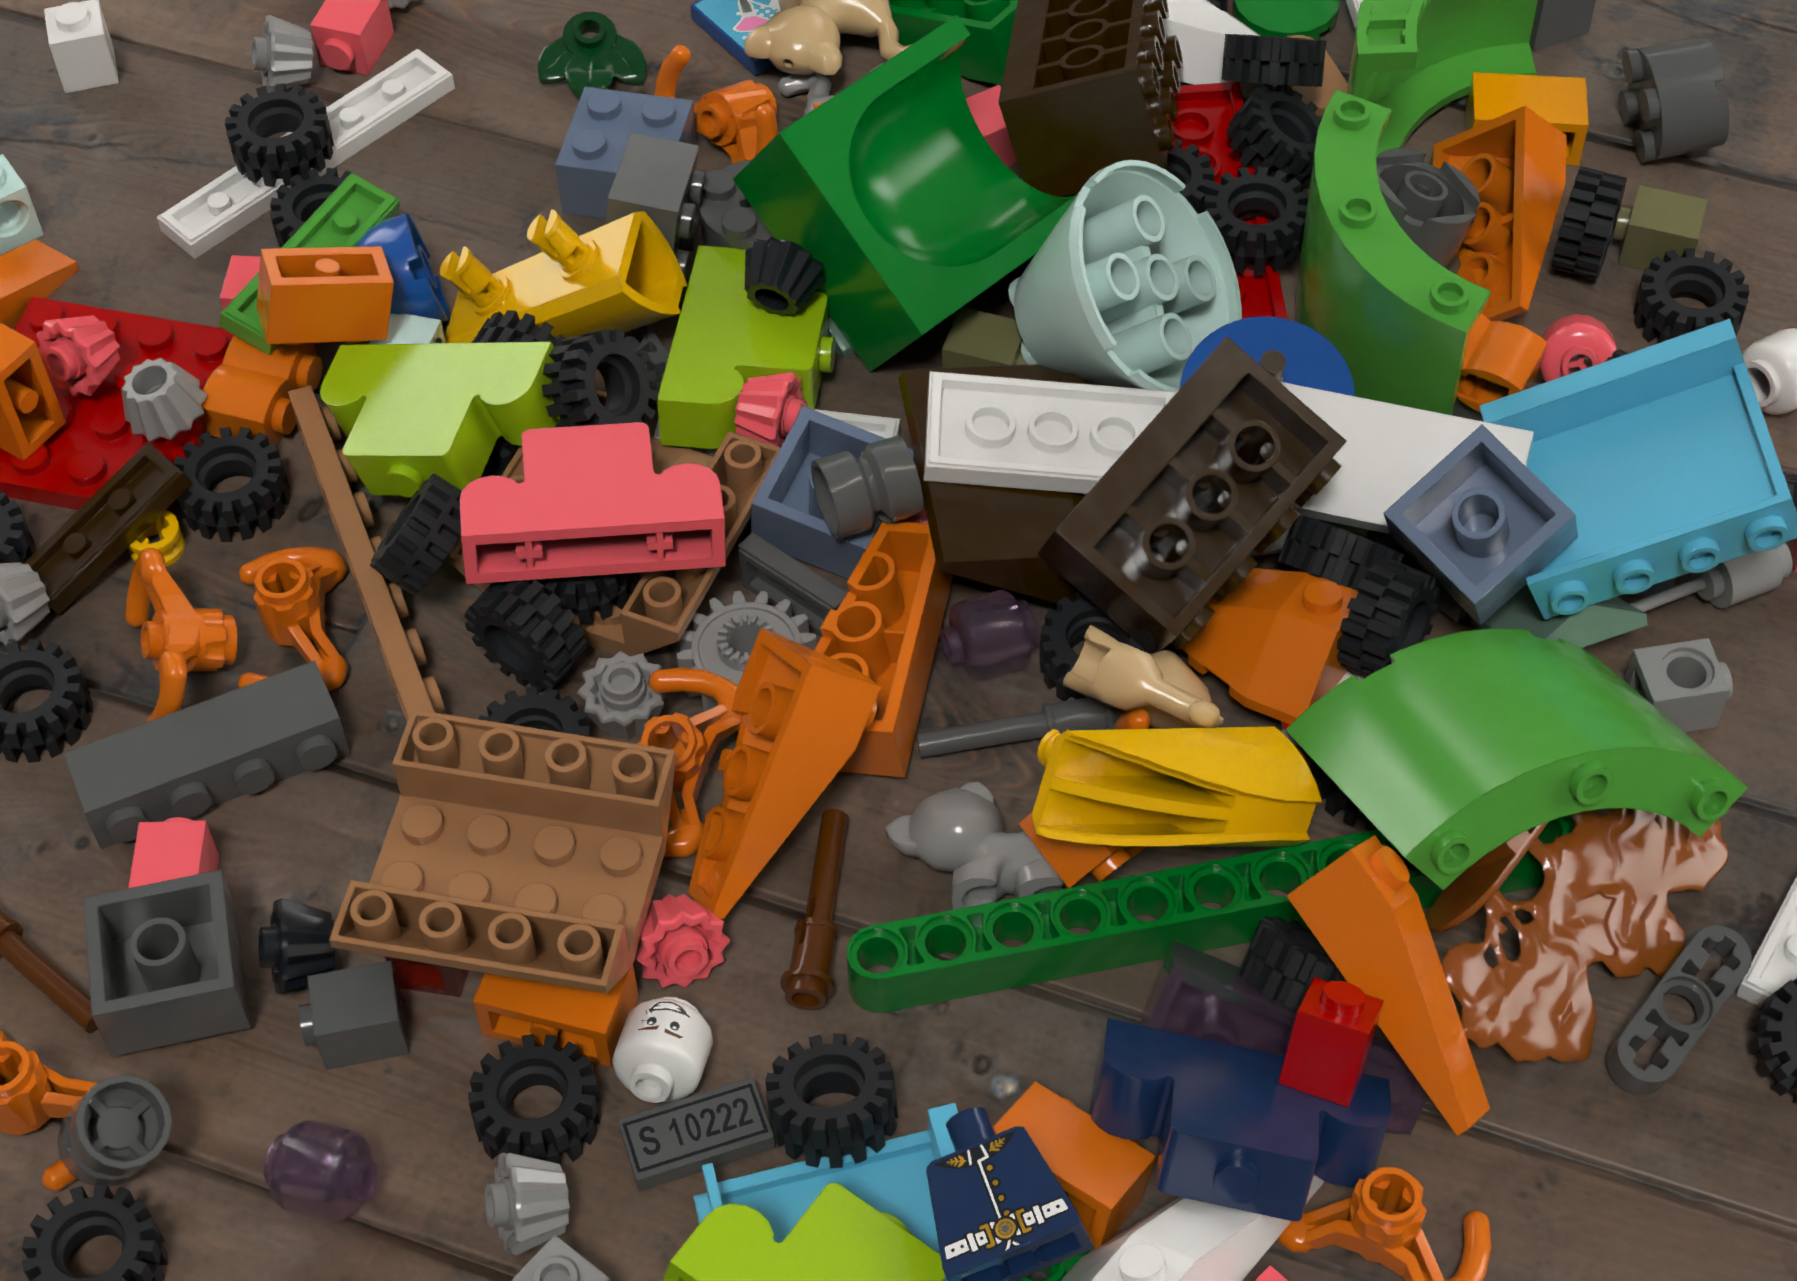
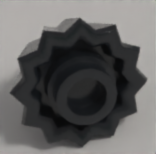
M774 237L769 238L767 241L755 239L753 246L748 247L745 252L744 290L747 292V298L754 302L755 307L763 308L768 313H776L782 317L785 314L794 315L826 280V275L821 271L823 263L814 259L811 251L805 250L802 246L792 241L778 240Z
M282 898L274 901L273 912L270 915L271 926L260 927L258 956L261 968H272V982H274L275 993L281 995L307 986V976L333 971L336 948L331 947L329 939L334 927V920H332L331 912Z

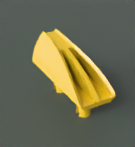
M551 209L548 221L539 214L527 230L528 240L536 244L543 252L491 274L490 270L467 247L463 246L461 256L452 251L447 255L440 267V275L458 289L444 336L446 343H472L488 318H491L494 313L499 311L504 316L507 310L517 311L520 320L525 313L535 316V324L542 327L544 322H547L554 327L550 334L555 338L561 334L565 338L606 329H609V331L617 329L628 332L681 314L678 307L682 289L688 286L669 243L645 211L631 213L578 236L561 219L560 215Z
M1274 726L1119 730L1067 729L1062 734L1058 730L1052 729L1042 738L1038 746L1037 757L1039 762L1045 767V771L1033 808L1032 819L1035 832L1038 835L1050 839L1083 844L1162 847H1287L1299 845L1310 840L1307 831L1316 804L1322 803V799L1315 779L1303 756L1294 744Z

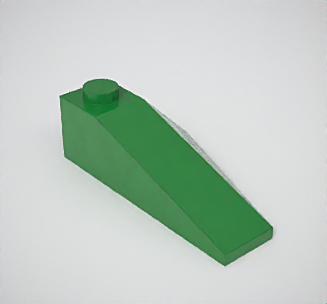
M888 0L892 10L893 21L899 30V43L903 46L915 43L958 15L971 34L962 48L960 75L968 79L1002 86L1018 0Z

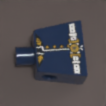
M981 1107L963 1110L947 1121L946 1128L955 1152L932 1161L927 1166L926 1173L942 1267L948 1281H1017L1095 1248L1077 1211L1024 1127H1013L996 1134L987 1110Z

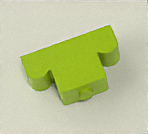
M699 245L658 394L657 406L661 445L718 449L728 431L736 433L734 421L738 394L742 391L743 383H747L748 379L753 377L793 372L796 374V377L801 378L802 400L807 401L808 408L815 410L823 372L832 373L835 361V337H829L827 295L821 292H814L794 315L785 314L782 317L776 313H768L763 308L755 307L754 302L747 298V292L744 290L746 250Z
M551 342L340 345L320 389L322 401L348 438L342 452L371 495L412 497L432 474H437L462 491L470 482L481 478L498 437L503 436L510 444L522 446V433L529 429L555 428L560 419V415L549 417L546 406L554 404L552 395L543 396L542 385L552 383V378L543 375L545 364L555 362L549 356L554 348Z
M829 1183L780 1243L774 1241V1233L769 1221L759 1211L746 1205L731 1203L715 1208L703 1219L670 1260L662 1281H945L946 1276L943 1271L940 1254L910 1234L906 1226L899 1219L888 1213L877 1211L840 1184Z

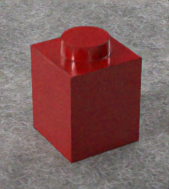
M1314 977L1297 1011L1278 1083L1349 1107L1364 1073L1384 1000L1367 995L1359 987L1348 982H1328Z

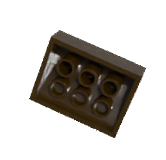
M1039 364L904 370L898 377L938 570L1057 603L1064 597H1067L1071 602L1075 601V594L1079 590L1037 553L1056 528L1087 494L924 481L927 393L930 371L1089 384L1088 381L1074 374L1064 373Z

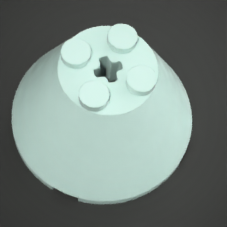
M1140 160L1116 162L1099 170L1089 178L1021 277L1014 279L1009 285V298L1014 306L1017 327L1023 340L1021 352L1028 365H1043L1064 373L1074 374L1087 380L1088 383L1103 386L1178 392L1185 364L1196 346L1218 328L1242 319L1238 280L1225 241L1209 212L1205 211L1198 214L1188 200L1179 192L1186 186L1182 181L1167 170Z

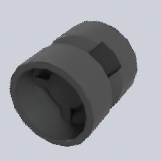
M899 435L866 445L865 450L861 452V456L858 459L849 451H843L812 461L811 473L816 498L824 521L835 539L870 530L875 516H878L883 522L889 523L922 514L924 508L923 494L918 472L905 441Z
M120 1075L102 1080L87 1091L62 1121L57 1139L60 1159L69 1173L84 1184L93 1186L95 1184L121 1185L137 1175L157 1157L168 1142L172 1126L168 1102L157 1087L143 1078Z

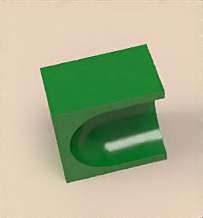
M958 15L779 132L733 178L735 184L774 238L799 244L805 250L811 251L814 259L823 263L821 271L826 275V280L815 292L827 295L829 316L869 372L876 369L1035 255L1077 196V194L1070 197L1052 196L1030 186L1002 162L983 137L970 112L962 88L960 57L963 45L971 34Z

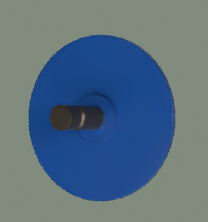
M1266 316L1240 319L1210 333L1191 353L1185 364L1180 382L1181 388L1227 336L1281 384L1284 382L1355 396L1354 383L1347 363L1329 340L1317 331L1299 322Z

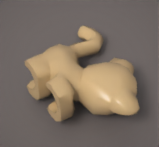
M778 0L781 11L776 12L764 25L754 28L744 42V53L753 58L769 59L777 69L790 74L809 75L817 72L822 75H835L841 68L843 59L839 50L840 34L860 35L868 38L878 36L880 55L887 61L910 45L903 46L899 43V30L893 21L892 10L888 0Z
M1092 625L1089 626L1084 636L1085 643L1080 656L1072 670L1067 672L1063 680L1064 686L1086 697H1093L1121 710L1144 709L1150 716V726L1157 729L1217 728L1223 724L1224 718L1220 716L1217 706L1212 703L1207 686L1174 652L1162 650L1149 654L1117 641L1109 634Z

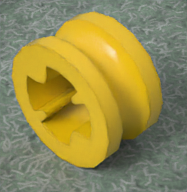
M165 510L128 547L134 562H136L141 551L146 548H156L161 551L166 567L174 564L182 556L185 549V541L177 518L170 511ZM159 534L161 540L150 544L148 537Z

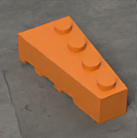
M882 521L847 581L849 590L837 610L830 609L820 627L822 637L817 643L815 651L855 668L881 686L877 696V711L874 720L863 731L856 750L839 772L905 778L954 574L938 570L930 529L927 523H885Z

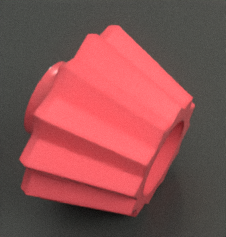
M94 315L45 320L43 331L36 334L40 344L38 351L47 373L55 379L59 388H67L74 397H78L81 393L92 396L120 360L118 353L120 345L115 340V333L108 329L105 321H99Z
M793 372L753 377L749 378L747 383H743L735 408L734 424L736 425V433L781 448L802 407L808 408L807 401L802 400L801 378L796 377V374Z
M667 894L662 900H653L647 913L635 959L642 964V977L656 979L661 988L672 984H678L686 988L694 979L708 978L711 968L724 962L722 951L730 942V938L722 932L724 921L685 894L677 897Z

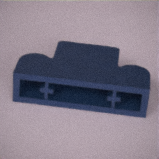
M1108 1018L1093 1080L1090 1115L1093 1122L1110 1135L1130 1140L1147 1139L1150 1136H1155L1159 1139L1155 1186L1159 1191L1288 1221H1299L1303 1215L1314 1175L1325 1182L1337 1186L1355 1187L1359 1179H1366L1375 1170L1391 1116L1390 1079L1363 1074L1349 1107H1345L1279 1084L1285 1056Z

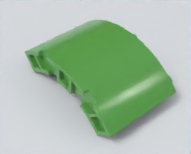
M1538 0L1361 1L1347 93L1392 109L1390 120L1381 135L1376 157L1385 150L1402 148L1412 132L1426 118L1450 102L1468 95L1473 72L1536 75L1529 41Z
M1336 89L1325 108L1317 132L1295 295V321L1320 333L1340 352L1351 372L1355 397L1452 415L1469 333L1489 301L1491 291L1469 282L1443 267L1420 249L1399 226L1382 195L1376 164L1377 148L1381 135L1390 120L1392 109Z
M1490 628L1463 631L1429 639L1401 649L1389 655L1392 664L1372 673L1361 681L1354 675L1347 678L1313 703L1285 729L1391 844L1442 890L1447 888L1459 875L1484 855L1509 839L1533 827L1560 817L1605 808H1629L1650 811L1669 817L1686 826L1698 837H1701L1748 789L1736 776L1592 653L1572 642L1560 638L1558 641L1535 637L1528 630Z

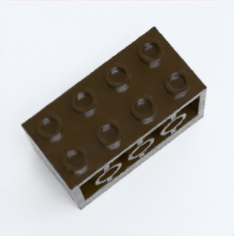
M1018 0L998 103L1024 182L1046 194L1063 197L1079 193L1091 176L1116 162L1140 160L1155 164L1166 170L1168 150L1176 148L1172 122L1178 121L1175 95L1181 93V86L1177 69L1183 68V57L1179 40L1176 35H1167L1163 21L1169 18L1167 0Z
M1226 336L1056 528L1037 554L1147 651L1154 653L1162 650L1168 644L1178 650L1187 640L1190 641L1215 613L1206 604L1211 597L1219 603L1229 592H1233L1257 565L1258 562L1249 555L1250 552L1255 550L1261 555L1298 518L1300 513L1291 505L1295 502L1301 508L1313 495H1317L1338 472L1342 465L1333 457L1347 440ZM1194 501L1201 505L1205 512L1201 511ZM1152 548L1161 553L1164 558L1163 562L1154 557L1151 552Z

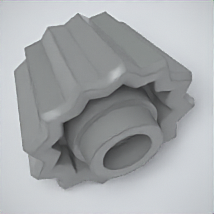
M272 15L265 17V22L262 25L261 37H253L251 47L253 70H261L262 85L266 86L268 93L275 92V84H285L286 89L294 87V85L309 83L313 68L311 32L308 29Z
M162 357L154 361L146 359L142 365L133 366L132 372L124 377L125 385L121 389L125 420L130 422L132 434L135 436L145 435L149 442H153L161 437L172 440L179 432L191 430L193 421L204 415L201 405L207 399V394L200 389V380L173 362H167Z
M21 562L0 563V645H6L15 641L20 642L50 612L48 607L50 599L46 594V587L40 581L38 572L33 571L29 564H22Z
M619 651L612 658H598L595 668L582 673L584 685L577 692V695L585 703L584 713L601 731L608 732L613 739L624 737L630 740L635 735L642 736L645 729L644 724L654 716L659 717L664 706L663 699L666 693L658 694L649 687L650 675L653 671L661 670L662 666L648 663L643 653L629 656Z
M501 1153L498 1156V1166L494 1168L495 1183L487 1184L485 1187V1214L489 1227H498L499 1239L503 1240L505 1253L519 1255L550 1240L554 1235L559 1236L566 1232V1225L569 1224L568 1213L570 1210L568 1200L569 1189L566 1184L565 1173H562L560 1164L513 1153Z

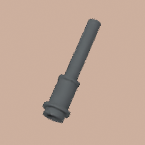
M1093 697L1051 704L1048 702L1042 703V712L917 732L916 738L920 758L1041 738L1052 729L1058 730L1061 734L1067 731V729L1114 730V724L1125 710L1109 706Z

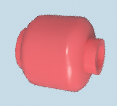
M1573 314L1559 318L1548 326L1542 335V338L1547 342L1546 351L1540 366L1542 378L1545 382L1605 362L1617 350L1612 333L1604 323L1592 316ZM1588 356L1589 359L1584 362L1585 357Z

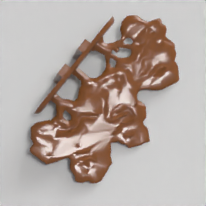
M1608 808L1609 813L1603 816L1596 810L1572 814L1576 822L1573 832L1557 837L1553 843L1543 844L1538 838L1539 834L1548 824L1546 822L1509 839L1484 855L1459 875L1437 898L1427 914L1426 921L1431 932L1448 931L1463 923L1485 905L1487 924L1484 941L1476 944L1466 941L1450 948L1442 960V968L1449 988L1462 1005L1461 1024L1466 1038L1471 1039L1479 1048H1487L1499 1043L1516 1062L1531 1061L1537 1063L1547 1057H1551L1559 1062L1586 1061L1591 1054L1597 1018L1594 999L1589 991L1587 969L1594 962L1603 961L1610 971L1620 978L1640 976L1645 968H1651L1660 976L1665 974L1685 947V930L1677 923L1675 916L1668 908L1667 894L1687 889L1703 891L1706 885L1726 866L1729 855L1727 842L1721 837L1720 819H1717L1701 837H1698L1686 826L1669 817L1650 811ZM1529 851L1543 866L1545 876L1543 886L1531 900L1523 902L1507 901L1498 889L1525 853ZM1520 909L1531 912L1534 920L1522 925L1515 912ZM1505 916L1518 932L1521 953L1518 959L1514 961L1507 959L1499 934L1503 935L1507 930V927L1501 922V917ZM1489 945L1496 953L1498 964L1495 967L1487 964L1483 956Z

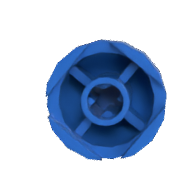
M406 213L397 217L393 216L369 228L357 241L356 247L382 246L394 282L390 313L441 320V323L450 320L451 315L438 275L434 276L428 261V258L431 256L411 216Z

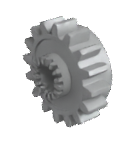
M734 591L733 604L724 606L722 602L712 598L709 600V616L700 613L694 614L690 621L691 631L683 633L679 640L680 652L676 654L678 668L687 667L708 670L730 679L738 685L760 628L777 633L813 650L817 645L816 634L809 633V620L806 614L792 617L791 601L788 599L782 600L773 607L768 605V594L765 591H761L754 602H745L742 592ZM686 692L689 698L699 695L702 697L704 711L718 705L714 698L703 694Z

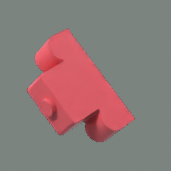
M643 422L526 430L522 433L524 482L516 483L515 480L504 476H487L470 482L461 492V541L466 584L726 566L725 517L720 481L717 474L708 467L693 463L673 465L663 470L661 474H655L649 427Z

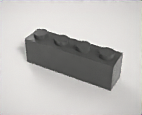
M315 660L63 753L83 811L100 849L118 842L135 840L139 822H163L174 817L192 818L204 813L208 808L245 794L259 793L267 789L271 784L308 770L322 769L333 761L351 754L340 717Z

